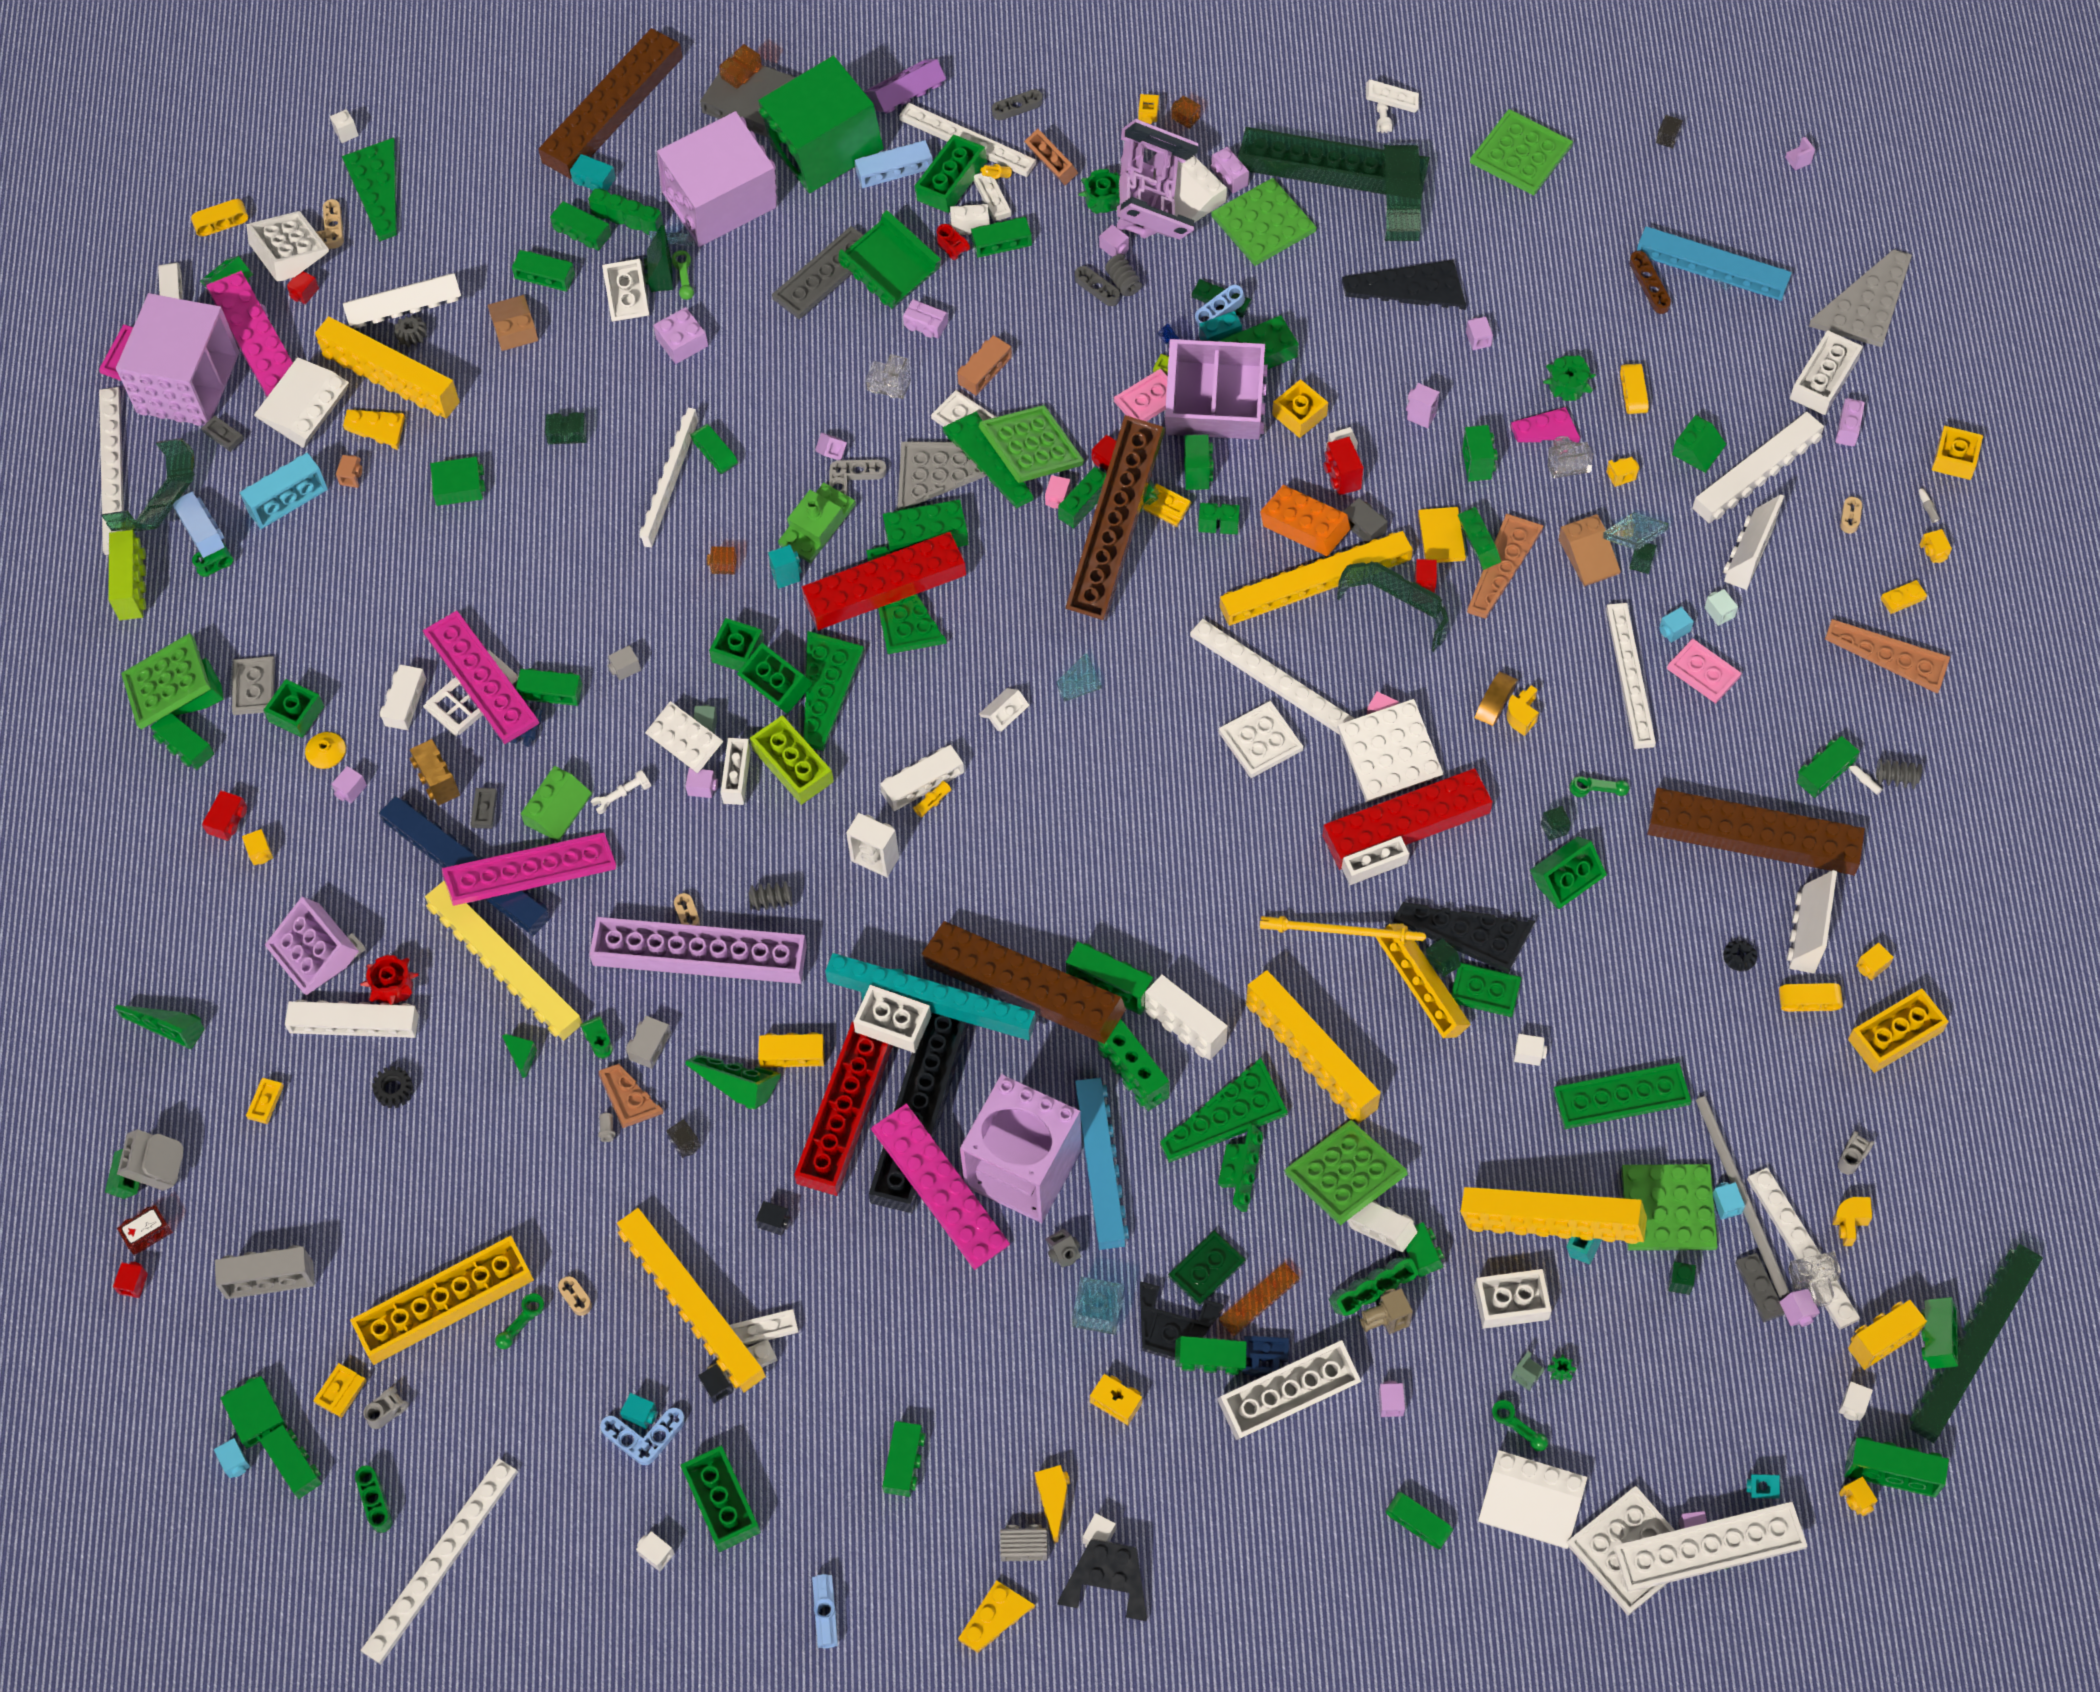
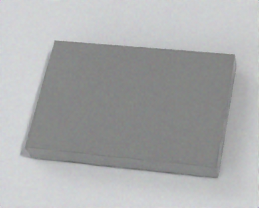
M274 656L233 660V715L264 713V708L274 696Z

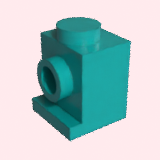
M1751 1474V1479H1747V1493H1751V1498L1780 1499V1475ZM1764 1481L1767 1483L1768 1487L1766 1490L1759 1489L1758 1485L1760 1482Z

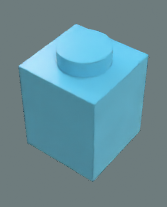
M1680 607L1662 618L1659 629L1661 634L1672 643L1691 632L1694 621Z
M1725 1182L1716 1186L1713 1191V1201L1720 1219L1742 1214L1745 1205L1736 1182L1732 1184Z
M235 1438L214 1449L224 1472L229 1478L239 1477L246 1472V1469L250 1468Z

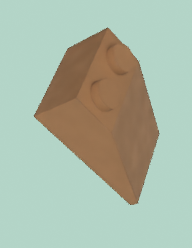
M524 295L487 305L502 351L538 341L536 329Z
M1597 514L1561 527L1558 540L1583 586L1620 574L1621 571L1608 534Z

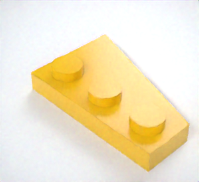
M347 409L343 427L349 432L362 437H370L380 444L385 443L398 450L405 416L402 413Z
M996 1580L959 1636L958 1641L979 1653L999 1637L1003 1631L1014 1625L1027 1612L1034 1609L1035 1605Z

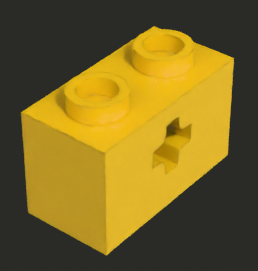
M1104 1374L1090 1394V1403L1124 1424L1129 1425L1142 1405L1141 1393L1133 1387H1125L1117 1377L1113 1375L1109 1377ZM1118 1395L1121 1396V1399L1118 1398L1116 1401L1113 1400V1396H1114V1397H1118Z

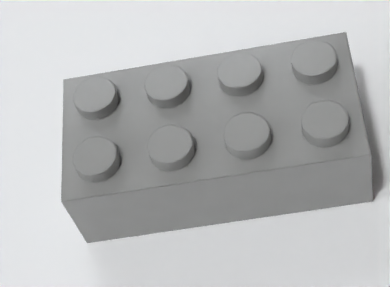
M293 1245L283 1250L268 1249L263 1253L247 1252L243 1256L237 1257L227 1255L223 1256L222 1259L215 1260L216 1286L226 1299L315 1286L313 1260L304 1246Z

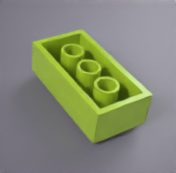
M133 530L109 532L108 600L119 621L143 618V610H146V601L143 598V593H146V585L143 581V576H146V568L143 564V560L146 559L145 548L141 547L140 538L136 537Z
M783 715L750 737L752 750L801 805L834 782L832 770Z

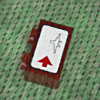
M156 1205L143 1209L139 1215L123 1221L117 1227L125 1244L134 1256L173 1233Z

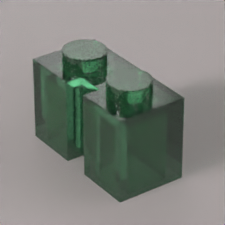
M573 412L569 413V416H563L560 413L546 414L545 436L548 445L587 443L585 413Z

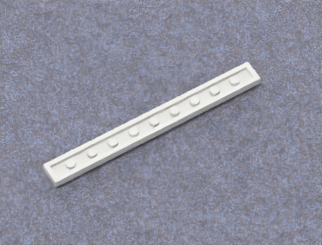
M119 387L99 390L103 552L105 555H109V532L124 531L121 393Z
M1202 619L1190 632L1192 638L1340 735L1337 728L1339 724L1355 719L1206 620Z
M499 1458L363 1646L361 1649L362 1653L380 1665L383 1663L517 1475L518 1471Z

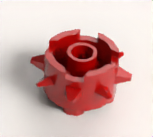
M385 955L375 960L376 963L366 966L368 968L366 973L367 980L360 983V985L370 987L371 995L369 1000L371 1002L377 1000L379 1003H389L392 1005L406 1001L413 993L412 979L419 976V974L409 972V958L400 960L394 955Z

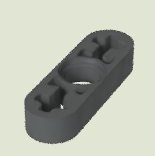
M1030 90L995 102L992 105V116L996 120H1004L1039 108L1042 105V93L1038 90ZM1016 102L1022 104L1020 107H1013L1012 105Z
M1080 266L1075 270V282L1107 306H1115L1119 303L1120 292L1116 287L1086 266ZM1095 283H1099L1102 285V287L1100 289H1094L1092 285Z

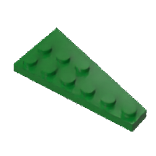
M393 137L342 156L379 242L397 235L396 155Z
M886 546L866 550L868 562L890 554ZM917 594L878 608L887 654L947 644L946 638L939 631L935 621L931 619Z
M807 631L806 677L813 684L805 692L804 740L811 748L824 751L865 650L864 646Z
M1259 1058L1252 1067L1241 1073L1240 1077L1234 1082L1229 1083L1205 1103L1204 1107L1198 1112L1193 1113L1186 1122L1179 1125L1160 1141V1146L1168 1163L1248 1131L1249 1125L1260 1127L1288 1115V1111L1262 1058Z

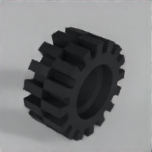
M390 1066V1070L387 1067L383 1068L384 1073L379 1071L377 1073L379 1077H374L373 1079L375 1082L372 1083L373 1093L378 1102L384 1107L387 1105L388 1108H392V1105H394L395 1108H399V1103L403 1106L406 1104L405 1099L408 1101L411 1099L410 1094L413 1095L414 1092L412 1089L414 1088L413 1083L405 1070L402 1071L400 1067H397V1070L394 1066ZM398 1081L401 1083V1087L396 1093L389 1094L385 1092V1086L389 1082Z

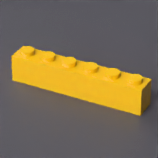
M1389 924L1384 929L1402 930L1404 924ZM1376 937L1442 1038H1456L1471 1025L1415 940H1407V943L1402 945L1401 939Z

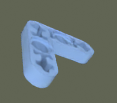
M678 1408L668 1409L644 1438L615 1416L605 1417L601 1421L600 1428L606 1438L641 1465H649L685 1424V1417ZM678 1415L679 1422L674 1421L671 1423L670 1416L676 1417ZM608 1423L610 1425L614 1424L615 1428L620 1432L618 1436L611 1429L607 1432L606 1425ZM664 1423L666 1426H668L671 1423V1425L669 1426L670 1430H672L671 1432H669L668 1429L665 1426H663ZM658 1431L666 1433L665 1439L661 1442L653 1439L654 1434ZM626 1435L633 1436V1444L629 1446L623 1445V1437ZM649 1441H651V1443L653 1444L651 1448L648 1443ZM649 1449L650 1456L648 1458L646 1456L641 1458L640 1452L642 1450L646 1452Z

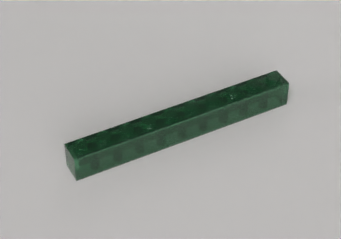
M2020 1243L2015 1250L2010 1248L2004 1260L2008 1261L2005 1267L2000 1265L1994 1275L1997 1281L1994 1285L1990 1283L1985 1290L1984 1295L1987 1298L1984 1303L1979 1301L1973 1312L1977 1315L1974 1320L1969 1318L1963 1328L1966 1331L1964 1337H1958V1366L1947 1367L1942 1374L1937 1372L1931 1382L1934 1388L1931 1392L1928 1390L1925 1392L1920 1401L1924 1405L1921 1410L1915 1409L1910 1418L1913 1423L1909 1429L1933 1444L1935 1443L2041 1263L2042 1256Z

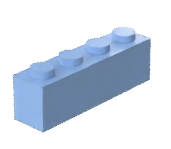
M926 140L856 159L855 168L862 188L926 171L933 161Z
M192 491L171 501L178 517L203 558L224 548L221 541L224 539V536L200 497L196 498Z

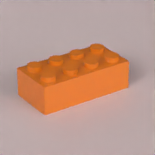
M1282 485L1260 511L1264 527L1325 556L1332 552L1350 530L1346 513L1285 485Z

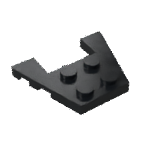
M1141 1281L1142 1351L1175 1360L1176 1339L1180 1336L1204 1338L1223 1311V1304L1206 1299L1204 1300L1199 1320L1156 1309L1154 1307L1160 1286Z
M1091 1538L1057 1605L1078 1608L1082 1584L1129 1593L1126 1618L1146 1621L1147 1612L1137 1547Z

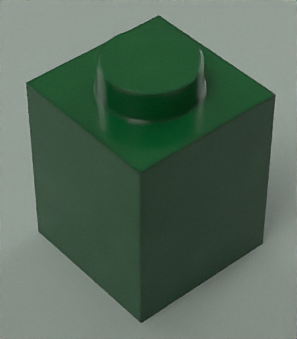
M1673 1262L1670 1269L1668 1291L1690 1295L1694 1287L1696 1265Z

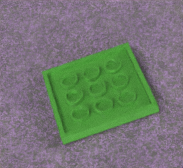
M1508 109L1472 155L1470 163L1534 196L1572 147L1573 141Z
M1274 178L1267 180L1211 213V217L1254 266L1316 232V226Z
M1045 405L984 420L979 424V428L1018 483L1083 465V458Z
M191 633L121 673L136 725L141 730L211 689L195 639Z
M1352 1120L1284 1169L1285 1175L1340 1226L1408 1175L1405 1167Z
M1710 1164L1622 1165L1623 1198L1642 1200L1647 1216L1644 1242L1636 1244L1627 1243L1628 1250H1717Z

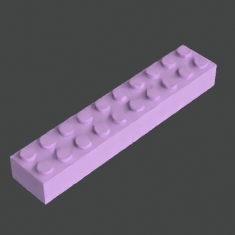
M596 917L590 958L593 966L801 984L807 944L805 935Z

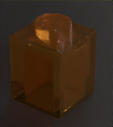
M1184 95L1178 101L1176 100L1171 107L1172 119L1189 129L1201 117V105Z
M711 546V553L707 554V566H710L711 574L735 575L737 562L735 547Z

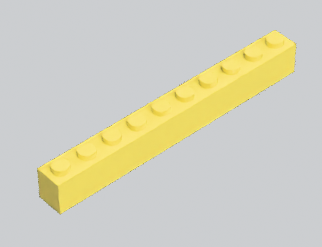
M445 881L425 896L428 903L426 905L427 909L433 915L437 913L440 917V922L446 928L450 927L453 930V935L460 942L463 940L467 944V949L473 955L477 954L480 957L479 960L485 968L488 969L490 967L494 971L493 975L499 982L504 981L507 984L506 987L512 995L515 996L517 994L521 998L520 1002L526 1009L529 1010L531 1008L535 1012L534 1016L540 1023L545 1022L549 1026L548 1030L554 1037L559 1036L564 1041L580 1027L582 1023L580 1016L467 903L452 905Z

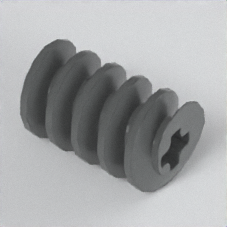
M1120 253L1113 256L1107 262L1105 270L1123 296H1132L1141 289L1142 283L1139 282L1140 278L1132 270L1133 268L1129 265L1128 260L1125 259L1124 254Z
M1878 759L1876 779H1878L1879 785L1882 784L1883 780H1886L1887 786H1890L1891 782L1894 781L1895 787H1898L1899 783L1903 782L1904 788L1907 787L1908 783H1911L1912 789H1915L1916 785L1920 782L1922 774L1921 763L1916 768L1915 763H1910L1907 767V763L1904 761L1899 766L1896 760L1890 764V761L1886 759L1882 764V760Z
M784 881L782 888L776 882L774 889H772L770 883H767L765 890L761 884H759L758 890H755L754 886L751 885L749 889L751 912L753 905L757 911H760L762 904L765 910H768L770 903L774 909H777L778 903H780L782 908H785L786 902L789 903L790 907H793L791 887L788 886L786 881Z

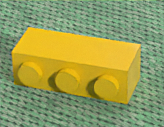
M810 1032L806 1035H798L797 1033H787L786 1035L767 1033L759 1036L758 1060L760 1067L824 1066L825 1041L823 1034Z

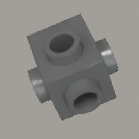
M1064 1228L1045 1239L1050 1249L1047 1253L1053 1263L1057 1262L1062 1268L1074 1264L1077 1259L1081 1258L1078 1251L1081 1248L1079 1242Z

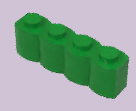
M594 189L588 198L591 213L598 218L609 219L615 224H625L630 229L642 230L645 234L655 236L659 227L664 225L661 211L655 207L644 206L638 201L627 200L620 195H611L603 189Z
M1397 1257L1389 1261L1385 1267L1371 1271L1366 1278L1353 1281L1347 1289L1337 1290L1328 1300L1336 1314L1348 1316L1357 1312L1362 1305L1375 1302L1387 1290L1396 1289L1400 1283L1412 1281L1419 1272L1412 1259Z

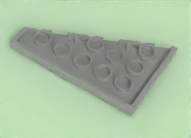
M1893 249L1811 319L1809 327L1826 332L1828 330L1840 336L1882 347L1912 255Z
M901 442L898 510H904L986 477V475L953 442Z

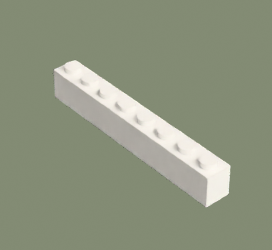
M1808 412L1804 413L1695 498L1692 509L1708 523L1715 519H1720L1729 508L1733 509L1743 497L1747 498L1753 489L1757 486L1761 487L1767 478L1771 475L1775 476L1784 465L1788 466L1798 454H1804L1812 443H1818L1822 438L1821 434L1824 426Z

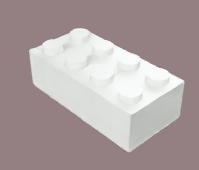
M1827 330L1796 381L1790 399L1826 415L1859 360L1863 346Z
M1161 975L1145 992V1010L1148 1016L1152 1019H1158L1167 1031H1173L1177 1034L1181 1042L1195 1048L1194 1050L1199 1056L1211 1060L1227 1043L1228 1025L1165 976Z

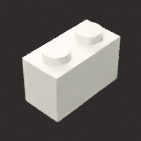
M988 204L950 207L952 228L960 235H971L972 228L989 225Z

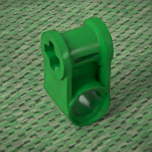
M224 543V548L204 558L200 552L192 557L193 565L200 576L208 577L233 563L234 559Z
M600 1015L580 1024L596 1057L601 1059L609 1057L612 1054L613 1047Z

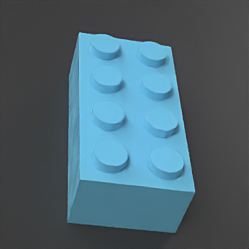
M305 453L289 464L280 467L272 474L263 477L255 484L246 487L239 493L249 515L258 527L263 529L328 489L320 468L310 455Z

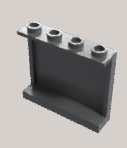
M731 54L700 100L702 113L721 119L736 111L740 117L745 119L749 131L767 137L768 134L764 120L758 111L760 108L758 100L795 77L779 72L774 68L763 66L758 62L747 60L742 56Z

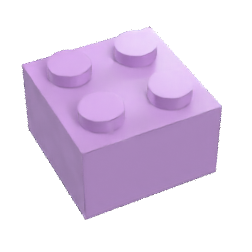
M686 307L653 325L656 339L675 364L708 347L705 331Z

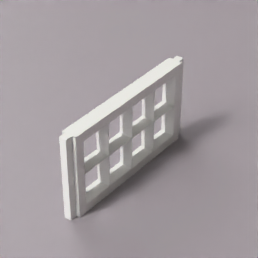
M488 650L490 656L515 688L519 676ZM456 678L452 679L423 705L454 736L460 735L482 716L479 709L472 713L463 705L470 698L469 695L459 701L450 693L458 685H461ZM445 696L449 697L456 704L447 713L437 705ZM459 707L469 715L460 724L450 716Z

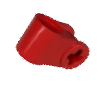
M941 224L938 226L937 244L952 260L958 259L961 253L970 250L967 240L954 230L951 225Z

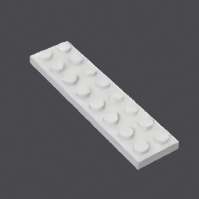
M1793 1502L1615 1545L1614 1551L1627 1592L1629 1593L1806 1549L1807 1543Z

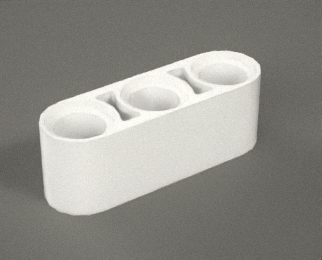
M179 263L159 265L160 295L183 300L182 275Z

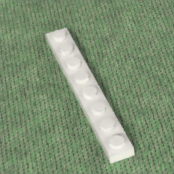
M908 103L899 115L901 121L947 142L954 134L985 147L987 160L1000 166H1008L1012 171L1025 177L1029 175L1036 165V159L911 103Z
M688 408L686 415L682 416L680 431L676 432V442L670 449L668 462L664 465L663 477L658 481L657 493L652 497L651 509L647 511L645 525L640 529V538H642L645 547L652 548L692 440L690 434L695 431L699 421L696 409Z
M1627 603L1607 605L1606 611L1634 749L1655 747L1656 742Z
M1765 1168L1748 1176L1749 1184L1838 1329L1841 1330L1859 1321V1315L1769 1169Z

